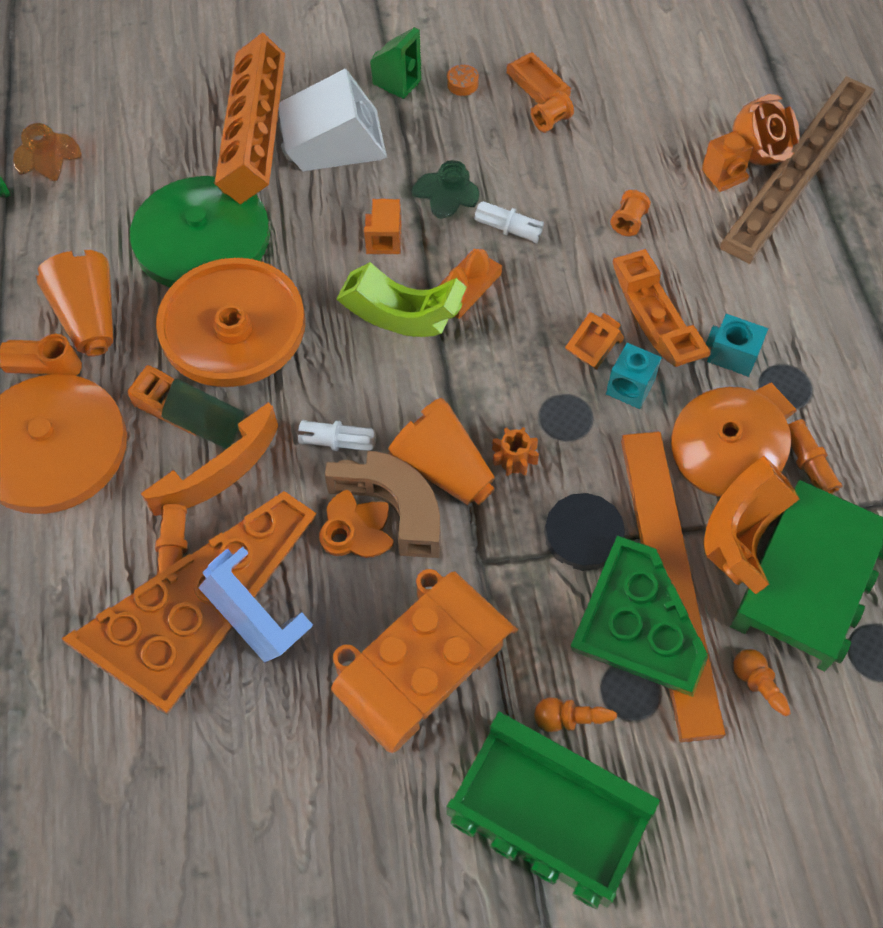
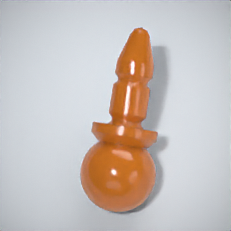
M745 649L739 652L733 662L734 672L738 678L747 682V686L751 691H759L774 710L783 716H789L791 711L787 699L774 683L775 672L768 667L765 656L755 649Z
M549 697L537 704L534 717L537 725L542 730L557 732L564 727L568 731H573L576 723H607L617 719V713L601 706H595L594 708L590 706L576 707L573 700H566L563 703L557 698Z

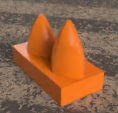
M473 249L439 284L442 285L457 278L467 286L461 299L462 307L455 316L457 319H460L502 274V265L489 258L484 249Z

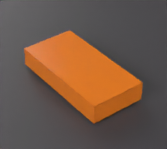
M533 52L507 65V74L537 103H545L551 99L553 93L559 90L565 92L570 97L571 88Z

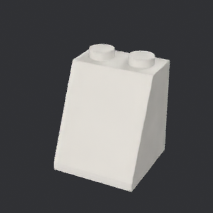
M346 68L279 102L280 118L277 119V123L283 135L281 148L287 160L290 162L294 161L302 171L371 162L387 157L377 109Z

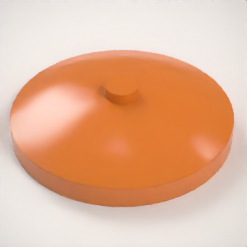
M225 258L205 263L190 270L169 288L158 309L156 330L166 358L181 374L191 380L209 386L236 387L251 384L272 375L292 358L299 348L305 332V312L302 298L296 285L285 273L262 261L248 258Z
M50 374L22 381L0 394L1 505L15 511L30 514L59 512L85 502L98 493L111 480L124 457L127 431L124 418L116 402L105 389L83 377L68 374Z

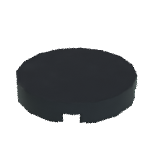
M581 493L571 494L554 505L548 513L544 533L546 545L555 559L562 564L565 562L573 566V569L587 571L600 569L605 565L616 537L624 538L625 527L622 516L613 504L600 496Z

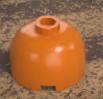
M767 94L749 102L741 109L734 120L732 132L737 130L740 136L753 146L749 159L751 164L761 166L774 165L789 159L795 153H791L793 145L799 143V124L793 109L790 106L784 108L779 100L783 99L779 95Z

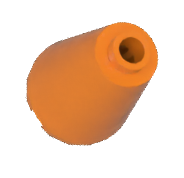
M84 250L86 256L74 257L72 251L57 254L39 265L37 268L39 275H36L37 284L77 351L85 353L90 357L100 356L106 353L113 344L111 278L108 259L102 253L93 250Z
M442 397L438 398L420 411L423 416L414 423L410 421L390 444L388 448L390 452L388 453L411 465L425 479L464 504L469 505L475 501L480 505L495 490L491 485L495 476L449 403Z

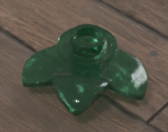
M456 160L443 163L437 173L424 174L412 188L413 197L430 200L431 212L439 219L452 216L457 212L460 205L475 207L480 197L478 186L470 181L469 171L462 162Z

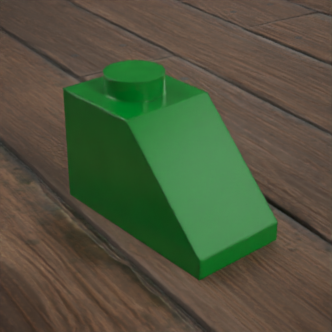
M414 27L389 40L380 51L374 53L370 62L373 85L402 99L421 81L419 29Z

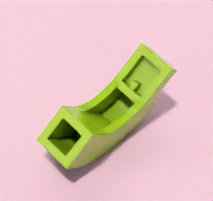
M369 262L349 273L336 300L358 317L379 328L405 336L431 337L442 334L447 321L458 314L462 307L461 299L467 286L455 278L432 289H412L393 281Z

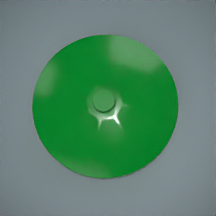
M216 176L189 177L163 186L141 204L131 223L130 242L138 264L150 278L170 288L190 270L211 261L225 258H248L260 261L269 244L270 227L265 207L258 196L255 194L242 204H239L229 195L224 194L214 184Z

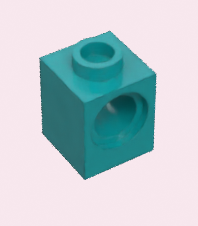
M726 313L720 327L712 326L706 341V345L712 348L707 362L749 377L769 328Z
M627 342L611 370L606 395L640 409L655 382L662 357Z

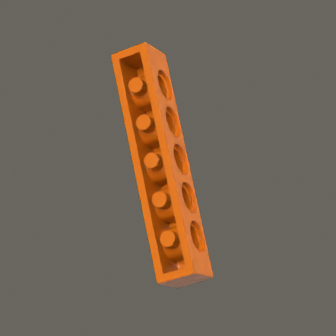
M263 32L236 52L214 183L224 194L229 195L239 204H242L267 187L270 182L285 53Z

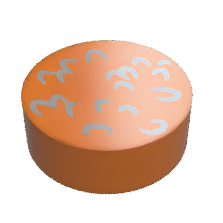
M456 65L448 71L447 87L453 94L467 96L477 90L479 74L474 67Z

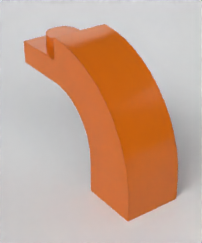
M765 455L738 476L724 492L712 511L704 536L706 556L735 584L740 585L744 583L755 594L769 585L757 558L759 540L765 529L776 517L800 500L788 478Z

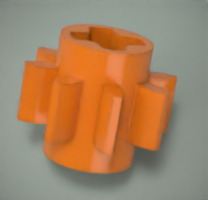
M524 427L520 430L504 428L502 440L494 438L492 442V450L496 452L493 455V465H501L506 470V476H509L511 473L520 472L524 476L527 475L528 464H538L539 453L535 451L538 445V438H530L525 432Z

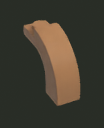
M376 451L367 452L366 464H359L352 460L326 463L325 480L328 494H339L344 490H349L352 495L381 499L396 511L400 518L398 534L400 556L439 558L441 544L439 506L432 488L415 468L397 457Z

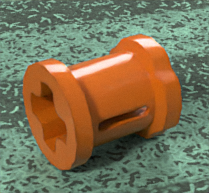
M559 90L553 93L550 100L543 104L538 103L532 107L530 114L536 127L541 132L546 133L561 119L567 120L574 115V106L569 96Z
M633 189L624 192L620 202V209L614 212L610 219L612 228L624 236H634L639 232L641 228L640 220L643 215L648 213L651 201L645 193Z

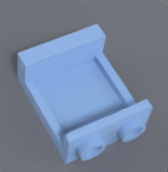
M242 547L235 554L226 549L202 572L206 579L198 588L262 661L266 663L282 655L313 624L301 612L279 627L231 572L248 554L246 549Z

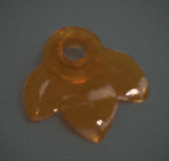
M34 123L28 125L22 131V144L14 152L13 163L19 175L26 174L35 168L42 176L52 181H57L62 171L63 159L77 160L82 158V154L77 142L69 135L54 133L49 126L42 123ZM36 136H43L40 140L33 139Z

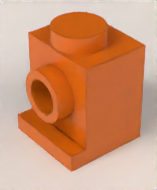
M737 130L709 141L702 171L720 192L743 183L749 178L746 169L753 146L746 142Z
M382 198L372 200V213H366L364 238L366 254H401L402 219L400 199Z

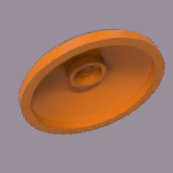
M742 387L716 388L697 396L680 412L672 430V454L680 473L690 484L707 494L722 497L735 479L763 455L782 472L790 454V429L781 410L766 396ZM726 428H734L738 433L735 436L728 437L723 431Z

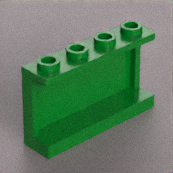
M798 480L794 490L800 500L781 513L759 561L769 585L757 594L749 587L747 588L730 627L746 634L750 626L820 659L817 668L825 672L834 662L841 664L851 645V641L845 638L849 627L855 628L858 625L865 610V606L859 603L863 592L869 594L878 578L879 572L873 568L877 559L883 560V517Z
M498 711L490 725L489 735L456 795L447 804L446 815L452 818L450 824L460 832L470 837H474L476 832L492 841L490 848L501 856L512 861L515 860L516 856L524 859L533 865L531 868L533 874L553 885L556 884L557 880L562 881L574 888L572 895L577 900L591 908L598 909L600 904L606 908L612 904L618 886L648 822L659 805L660 799Z

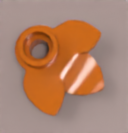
M344 490L337 494L327 506L328 521L322 526L319 533L322 548L334 556L354 553L363 558L375 557L388 551L394 544V540L382 531L388 519V503L368 502L357 505L354 496L349 490ZM337 534L347 536L342 542L333 541L334 536Z

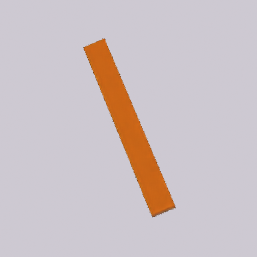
M661 432L622 435L621 445L641 544L656 548L672 584H674L692 625L708 654ZM708 655L693 697L669 688L680 743L722 739L726 735Z

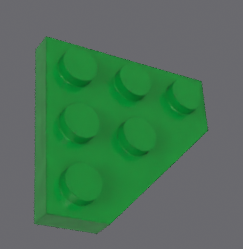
M617 536L570 647L573 652L693 697L708 659L707 651L692 625L685 606L674 584H672L656 548Z

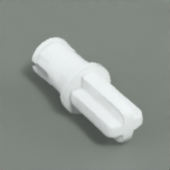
M481 202L475 212L476 221L503 230V234L506 236L508 233H511L534 243L538 242V236L541 235L544 226L543 221L518 214L514 208L509 211L487 202Z
M302 420L298 431L314 433L299 434V444L328 446L333 451H338L339 448L372 451L376 443L374 429L342 425L341 421L328 424Z

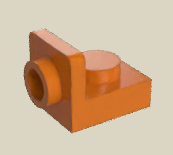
M590 311L565 346V349L597 370L616 342L621 344L624 340V336L618 330L621 324L605 313L598 317Z

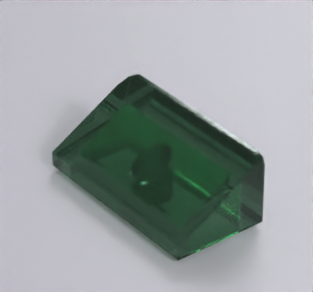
M174 379L161 416L227 449L236 439L240 431L238 424L243 421L245 413L179 379Z

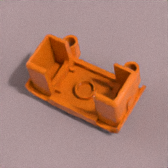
M433 569L421 571L416 578L418 600L364 649L362 653L354 646L345 644L338 647L333 654V661L338 676L331 686V691L348 708L350 714L387 752L394 753L398 751L420 729L419 721L422 718L426 719L476 669L481 670L502 649L505 637L518 631L511 622L455 571L450 572L444 577ZM346 661H352L348 666L342 665Z

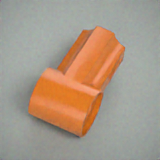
M50 334L43 337L40 341L8 340L7 342H2L0 346V367L5 373L68 374L77 376L82 369V362L67 338L61 334Z

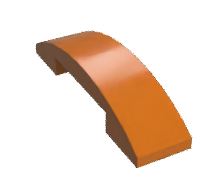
M643 249L613 258V266L628 305L644 334L658 353L675 367L710 356L711 351L694 324L686 326L660 285L661 272L647 250Z
M268 402L241 421L238 427L242 438L184 480L173 470L144 490L141 495L154 516L162 515L161 507L167 504H178L186 508L198 505L221 493L243 477L262 457L278 429L273 406Z

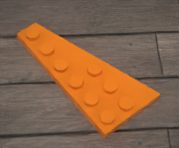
M283 491L245 516L244 520L226 532L219 533L210 539L208 544L193 554L189 553L135 589L134 593L113 607L106 608L97 614L95 619L77 631L73 630L61 639L79 654L168 715L233 628L198 588L206 579L202 572L226 549L235 554L240 548L244 547L248 554L231 572L250 594L256 598L315 519L317 513Z

